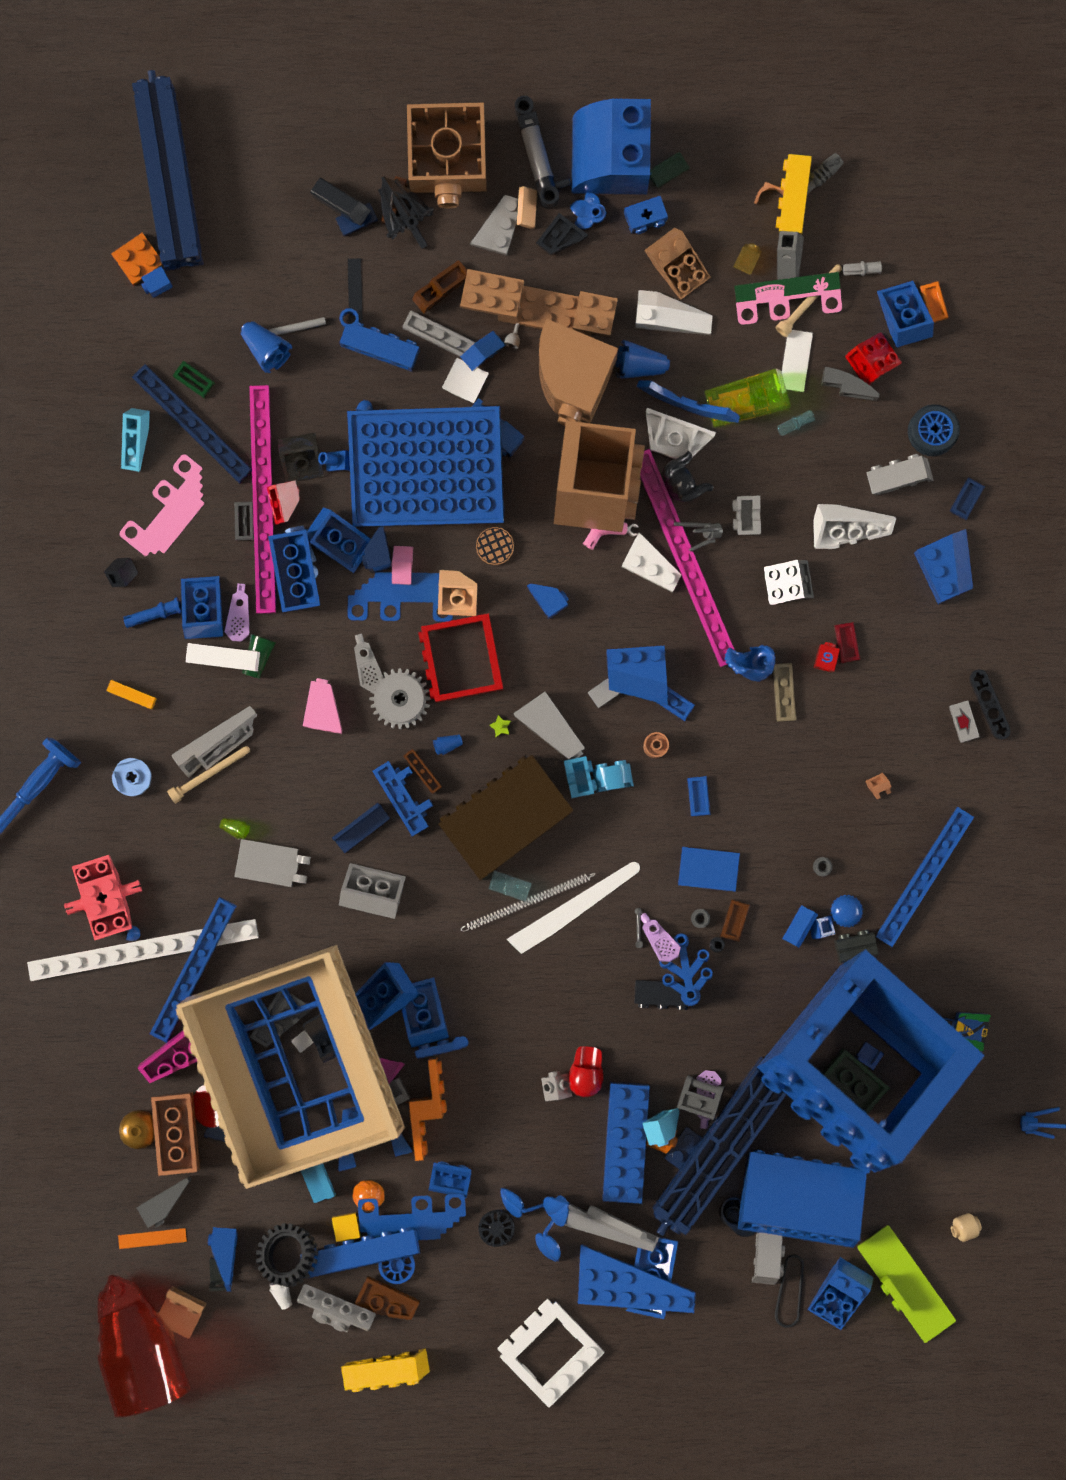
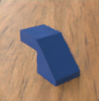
M492 331L474 343L460 357L471 371H475L488 358H493L506 345L495 331Z

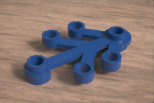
M677 934L674 940L681 947L679 955L682 969L672 962L664 965L662 961H659V964L662 968H667L683 979L685 987L674 981V977L671 974H665L662 981L666 987H671L681 994V1000L684 1004L694 1006L700 1001L699 991L712 978V970L710 968H703L699 980L694 986L692 984L694 975L702 964L709 960V952L705 949L700 950L698 958L689 967L686 950L689 946V939L685 934ZM683 938L685 941L684 943H678V939ZM705 953L707 957L703 959L700 955ZM709 972L710 976L705 977L703 973ZM671 978L672 981L670 983H666L665 979ZM693 993L694 997L688 998L687 995Z

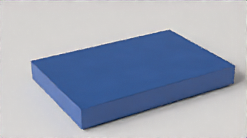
M682 847L678 885L736 892L740 853Z

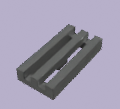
M234 502L235 540L253 541V502ZM239 506H242L243 536H240ZM247 506H250V536H247Z

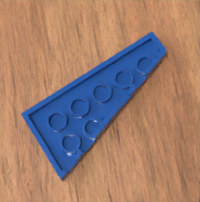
M581 1244L578 1304L695 1312L694 1291L666 1281L659 1276L647 1273L645 1270Z

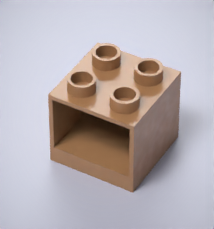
M566 421L554 524L622 532L624 519L635 520L645 446L634 444L636 429Z

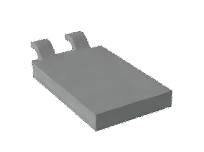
M241 839L234 877L292 887L293 882L306 884L307 876L298 875L297 868L298 863L310 865L311 857L298 855L299 849Z

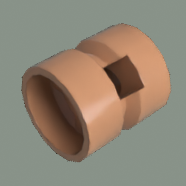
M659 732L651 733L643 743L644 752L651 758L662 757L669 749L668 738Z

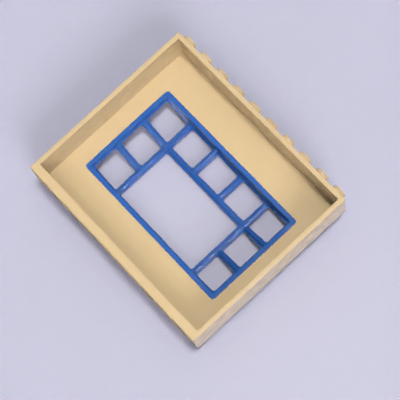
M337 945L187 997L176 1005L177 1016L180 1020L182 1019L184 1024V1034L191 1043V1053L193 1056H196L198 1071L204 1077L205 1090L207 1093H210L212 1098L211 1106L218 1114L219 1127L224 1130L226 1135L225 1143L232 1151L233 1164L238 1167L240 1172L238 1174L239 1180L246 1189L398 1138L404 1130V1123ZM308 982L316 1001L297 1006L288 988ZM281 991L291 1009L271 1016L261 998ZM255 1001L264 1019L244 1025L234 1007ZM318 1007L348 1088L303 1102L274 1022ZM267 1025L275 1048L256 1054L247 1031ZM278 1054L286 1076L267 1083L258 1060ZM289 1083L297 1105L277 1111L269 1089ZM351 1093L358 1117L338 1124L333 1099ZM326 1102L331 1126L311 1133L306 1109ZM299 1111L304 1135L284 1142L280 1117Z

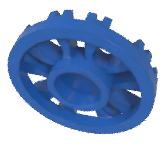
M413 1256L389 1260L388 1265H383L380 1262L379 1272L381 1276L392 1284L406 1282L411 1278L415 1270ZM409 1257L411 1263L406 1264L404 1260ZM405 1266L412 1267L411 1270L404 1269ZM389 1267L390 1270L383 1272L382 1269ZM402 1271L409 1274L405 1279L401 1275ZM389 1272L394 1273L392 1280L387 1277ZM399 1273L400 1280L396 1281V1274Z

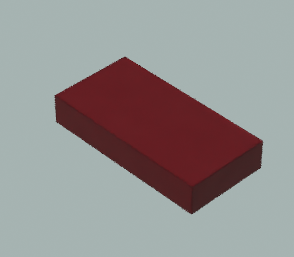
M854 622L835 625L837 646L840 649V663L860 660Z

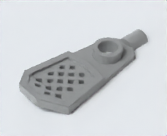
M361 633L355 635L357 645L354 647L360 686L368 691L376 690V687L373 685L374 682L380 683L376 678L381 677L384 679L369 643L364 642ZM362 649L367 651V655L364 657L360 655Z

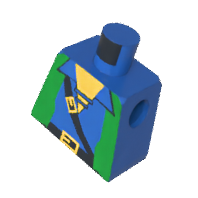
M956 1012L955 1020L944 1018L974 1047L983 1051L991 1015Z

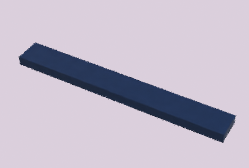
M146 364L132 376L239 484L252 472V469Z

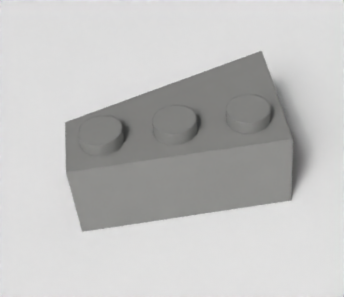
M919 454L908 456V460L902 462L900 459L891 461L889 466L882 467V465L871 467V471L866 472L873 495L899 490V488L909 485L910 487L917 485L916 483L926 480L928 482L934 481L928 459L919 456Z
M757 1232L755 1244L756 1257L754 1258L755 1272L754 1276H752V1283L775 1285L780 1276L783 1277L784 1265H781V1257H784L785 1245H782L783 1236Z

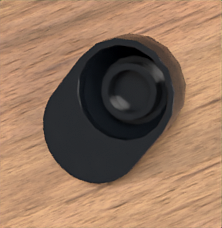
M736 1197L727 1199L722 1203L719 1210L722 1222L741 1237L754 1235L756 1232L738 1229L741 1199Z

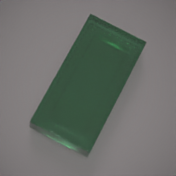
M679 151L650 169V178L658 189L687 171L690 167Z

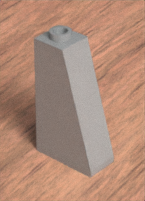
M546 692L514 713V716L568 760L579 758L583 755L584 746Z

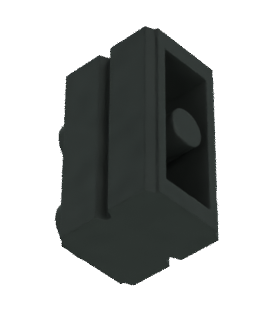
M867 929L858 931L856 936L850 937V933L838 935L839 939L834 940L839 963L847 962L864 950H867L872 956H878L874 932L869 933Z

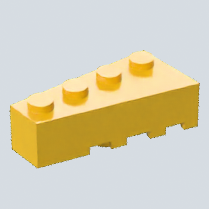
M426 1349L419 1350L415 1355H410L409 1351L396 1355L394 1358L386 1355L377 1358L375 1362L373 1358L347 1362L341 1366L345 1390L352 1389V1392L362 1391L366 1387H370V1390L380 1389L382 1385L397 1387L400 1386V1383L407 1382V1385H414L419 1383V1380L430 1372Z

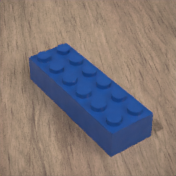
M610 1082L603 1201L642 1204L646 1133L642 1123L647 1121L649 1084Z

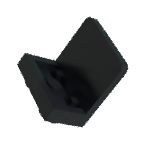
M321 1014L306 1021L303 1024V1028L317 1047L322 1062L325 1063L334 1059L336 1053Z

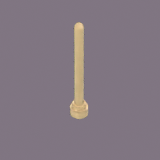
M835 265L829 273L840 272L842 270L841 265ZM818 296L807 297L787 320L779 322L776 330L784 337H787L792 332L793 324Z
M247 746L243 747L180 788L172 787L167 791L169 796L176 804L182 800L183 794L248 754L250 748Z

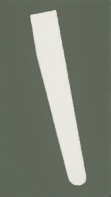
M636 862L629 863L507 940L521 954L556 933L637 874L640 870L639 864Z

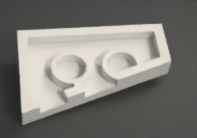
M638 533L622 567L673 592L681 574Z

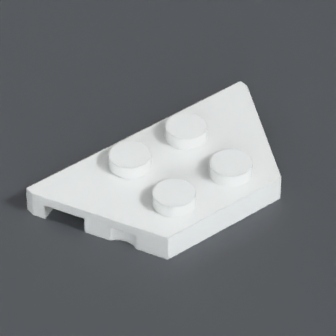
M649 408L646 409L650 451L676 459L689 450L693 457L715 437L716 432Z

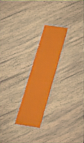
M186 1228L118 1235L119 1249L187 1242Z

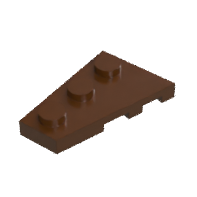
M367 1276L355 1305L374 1312L375 1315H387L392 1318L412 1320L420 1300Z

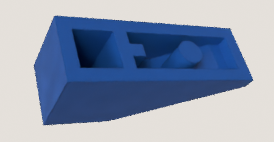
M213 1227L212 1234L208 1236V1246H211L225 1288L228 1292H231L238 1238L237 1229Z

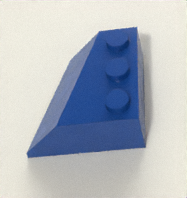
M966 529L953 533L914 552L938 604L973 589Z
M664 646L607 649L610 691L668 705Z

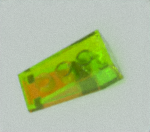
M776 368L704 391L708 405L730 408L740 416L738 422L791 408L782 371ZM711 418L714 428L736 423Z

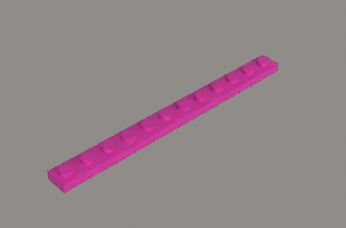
M269 385L249 386L256 613L269 614L276 613L275 571L268 536L274 535L273 511L267 487L272 486Z
M648 449L644 451L640 473L641 481L719 666L727 665L724 659L728 648L734 650L695 555L693 551H689L691 546L682 526H674V522H680L652 453Z

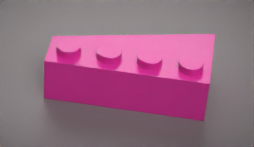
M181 1031L141 1062L138 1069L147 1081L151 1083L197 1062V1059L191 1053L189 1038L185 1036L184 1031Z

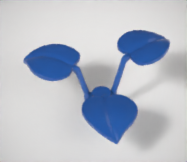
M501 1188L503 1204L506 1210L515 1217L519 1218L523 1213L542 1207L545 1208L552 1220L543 1234H536L535 1240L537 1247L543 1255L550 1260L558 1262L561 1256L560 1247L552 1237L548 1236V1231L554 1223L558 1226H564L567 1223L569 1202L561 1195L556 1198L548 1196L544 1198L542 1204L526 1209L523 1208V1201L515 1193Z

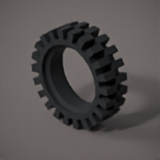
M283 1223L281 1226H274L275 1230L269 1229L267 1231L268 1236L263 1235L262 1239L265 1241L258 1244L261 1247V1251H256V1255L260 1256V1258L256 1259V1263L261 1265L258 1269L263 1272L262 1276L267 1278L268 1281L284 1287H289V1285L297 1286L296 1283L301 1284L304 1282L303 1278L308 1279L310 1277L309 1271H314L315 1268L312 1267V1264H317L318 1261L314 1258V1256H318V1251L314 1248L318 1246L317 1243L313 1242L315 1240L314 1237L309 1235L310 1232L304 1228L290 1223L289 1225ZM293 1237L301 1245V1260L292 1271L281 1273L273 1264V1251L280 1241Z

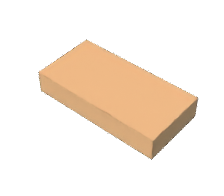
M525 186L519 187L517 225L529 229L535 228L536 190Z

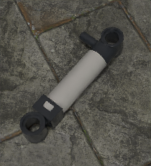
M520 96L515 101V114L535 179L540 203L546 209H553L559 202V192L557 189L571 186L570 179L554 181L539 128L536 111L533 112V101L528 96ZM521 105H527L529 109L526 111H522L519 109V107ZM547 194H552L555 198L548 201L544 197Z

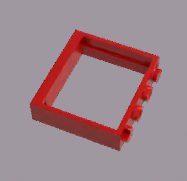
M489 613L421 626L422 631L418 632L420 643H424L425 650L422 651L423 660L428 662L429 667L425 671L427 681L431 680L432 688H429L431 699H435L436 703L503 690ZM483 622L494 685L440 695L428 632Z

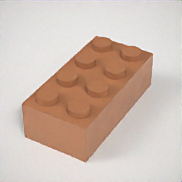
M193 1092L151 1097L158 1176L198 1172L200 1170Z

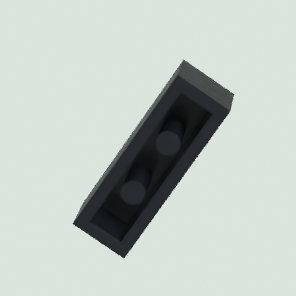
M635 980L634 1003L638 1004L639 1008H650V1004L657 1005L659 1009H669V1005L677 1006L678 1010H688V1005L684 1004L681 1000V994L671 987H666L663 981ZM677 982L685 987L684 982ZM689 993L687 997L693 998V993Z

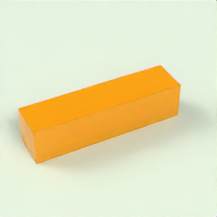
M112 680L106 690L149 709H153L157 700L152 696Z

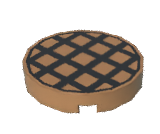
M487 528L477 538V554L487 564L494 566L504 564L513 554V539L502 528Z

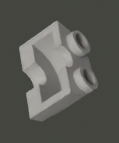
M737 496V499L732 501L733 511H736V519H733V531L737 530L738 535L761 534L760 496Z

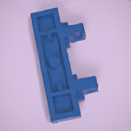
M387 761L374 769L372 772L410 834L414 836L429 827L424 817L427 816L426 810L434 806L433 803L428 799L419 805L417 801H413L404 786L406 784L404 779L414 773L411 767L401 771L399 767L394 769L390 761Z

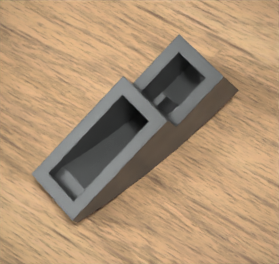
M825 367L823 370L821 385L840 388L839 396L871 401L878 400L879 393L863 380L838 369Z

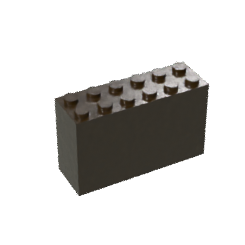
M526 754L517 761L519 765L514 768L508 767L502 772L503 776L500 779H492L486 784L488 788L484 791L477 790L471 795L472 799L469 802H461L455 807L457 811L453 814L448 812L440 818L439 826L479 880L484 879L574 811L533 755L528 757Z

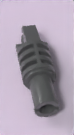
M834 153L810 173L807 195L814 188L821 187L842 166L844 162L838 154Z

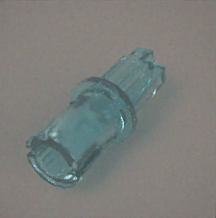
M808 410L796 417L792 416V419L778 425L777 430L783 436L796 429L800 430V427L815 421V418L812 417V411Z

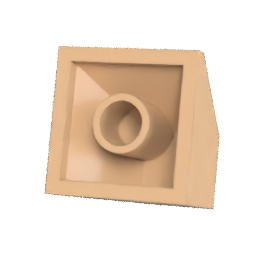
M440 570L438 614L476 616L477 583L460 571Z

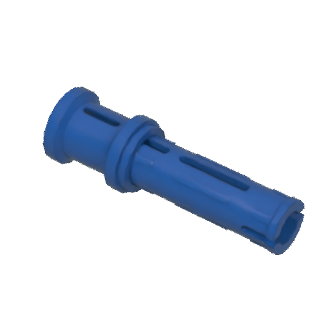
M176 597L174 600L166 603L160 602L156 607L124 616L123 619L126 628L158 618L166 619L167 616L176 613L182 614V607L178 597Z

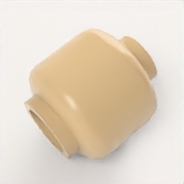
M970 1213L956 1217L951 1227L952 1235L962 1242L974 1239L979 1236L982 1229L981 1223L976 1216Z

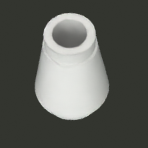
M271 1283L270 1292L281 1309H287L292 1306L289 1287Z

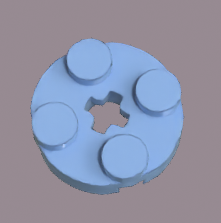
M127 758L120 761L112 774L114 787L122 794L132 797L143 794L150 787L152 779L148 765L142 760ZM130 772L137 775L133 783L131 780H127Z

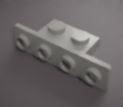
M307 1284L303 1285L297 1302L314 1309L312 1318L317 1322L331 1325L338 1331L348 1332L350 1325L369 1331L375 1317L374 1312Z

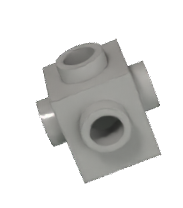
M560 1071L549 1072L548 1077L541 1078L545 1101L572 1097L568 1073L560 1074Z

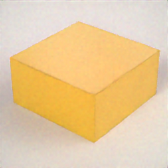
M357 1212L332 1217L336 1242L361 1237Z

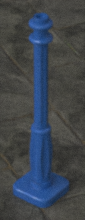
M46 738L42 744L50 753L28 777L19 792L16 793V799L0 816V834L26 804L29 805L49 784L61 766L66 765L70 768H77L81 764V761L57 740Z

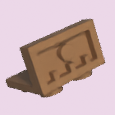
M172 1286L166 1295L167 1298L155 1322L189 1339L207 1303Z

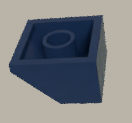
M381 526L364 549L365 555H362L364 567L369 569L370 573L392 569L384 527Z

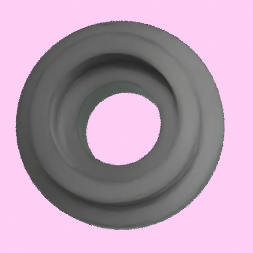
M826 857L817 858L813 863V870L819 876H827L832 871V863ZM821 863L826 865L823 871L819 869Z
M697 909L691 915V922L697 928H704L710 922V915L704 909ZM698 915L704 916L703 922L697 921Z

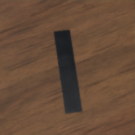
M361 258L348 259L349 308L354 309L358 313L360 323H362ZM349 314V324L355 322L356 317L353 314Z

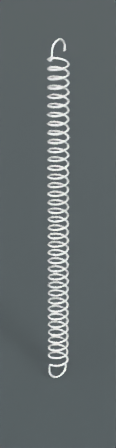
M581 875V879H580L579 877H577V878H578V881L576 880L575 883L573 882V884H574L575 886H576V882L578 883L579 880L581 881L582 878L584 879V877H583L582 875ZM482 917L480 918V919H481V922L479 921L478 924L476 923V925H477L478 927H479V923L481 924L482 921H483Z

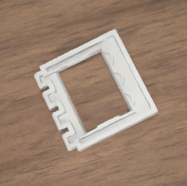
M546 1299L538 1307L542 1315L540 1316L534 1311L524 1321L528 1329L526 1330L520 1325L510 1335L514 1342L512 1343L509 1339H506L498 1347V1350L502 1353L500 1358L550 1407L605 1352L556 1301L552 1303L549 1299ZM558 1318L563 1323L562 1325L584 1346L542 1386L536 1379L537 1377L524 1364H521L516 1357Z

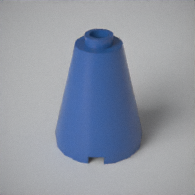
M247 322L242 326L241 336L265 373H271L270 369L272 368L279 369L290 357L291 353L288 351L292 349V346L288 341L256 322Z
M621 341L623 346H619L616 359V367H619V373L616 372L617 378L662 375L665 371L669 370L670 360L667 359L666 355L629 341Z

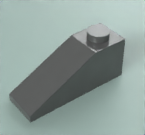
M190 1176L137 1207L148 1228L152 1225L156 1228L165 1223L163 1219L168 1216L191 1181Z

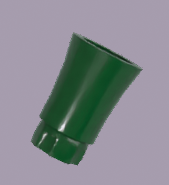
M251 634L248 651L260 652L258 671L243 669L242 673L259 679L276 642Z

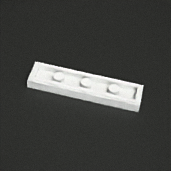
M188 643L186 662L258 671L260 652Z

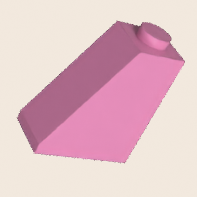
M317 678L316 682L311 681L303 727L342 734L343 730L332 686L327 684L328 680Z

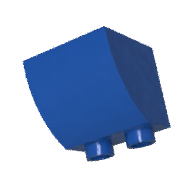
M607 99L584 106L575 112L572 119V194L647 195L650 179L651 99Z

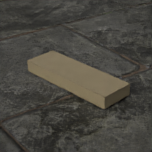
M792 663L775 664L773 680L777 722L796 721Z

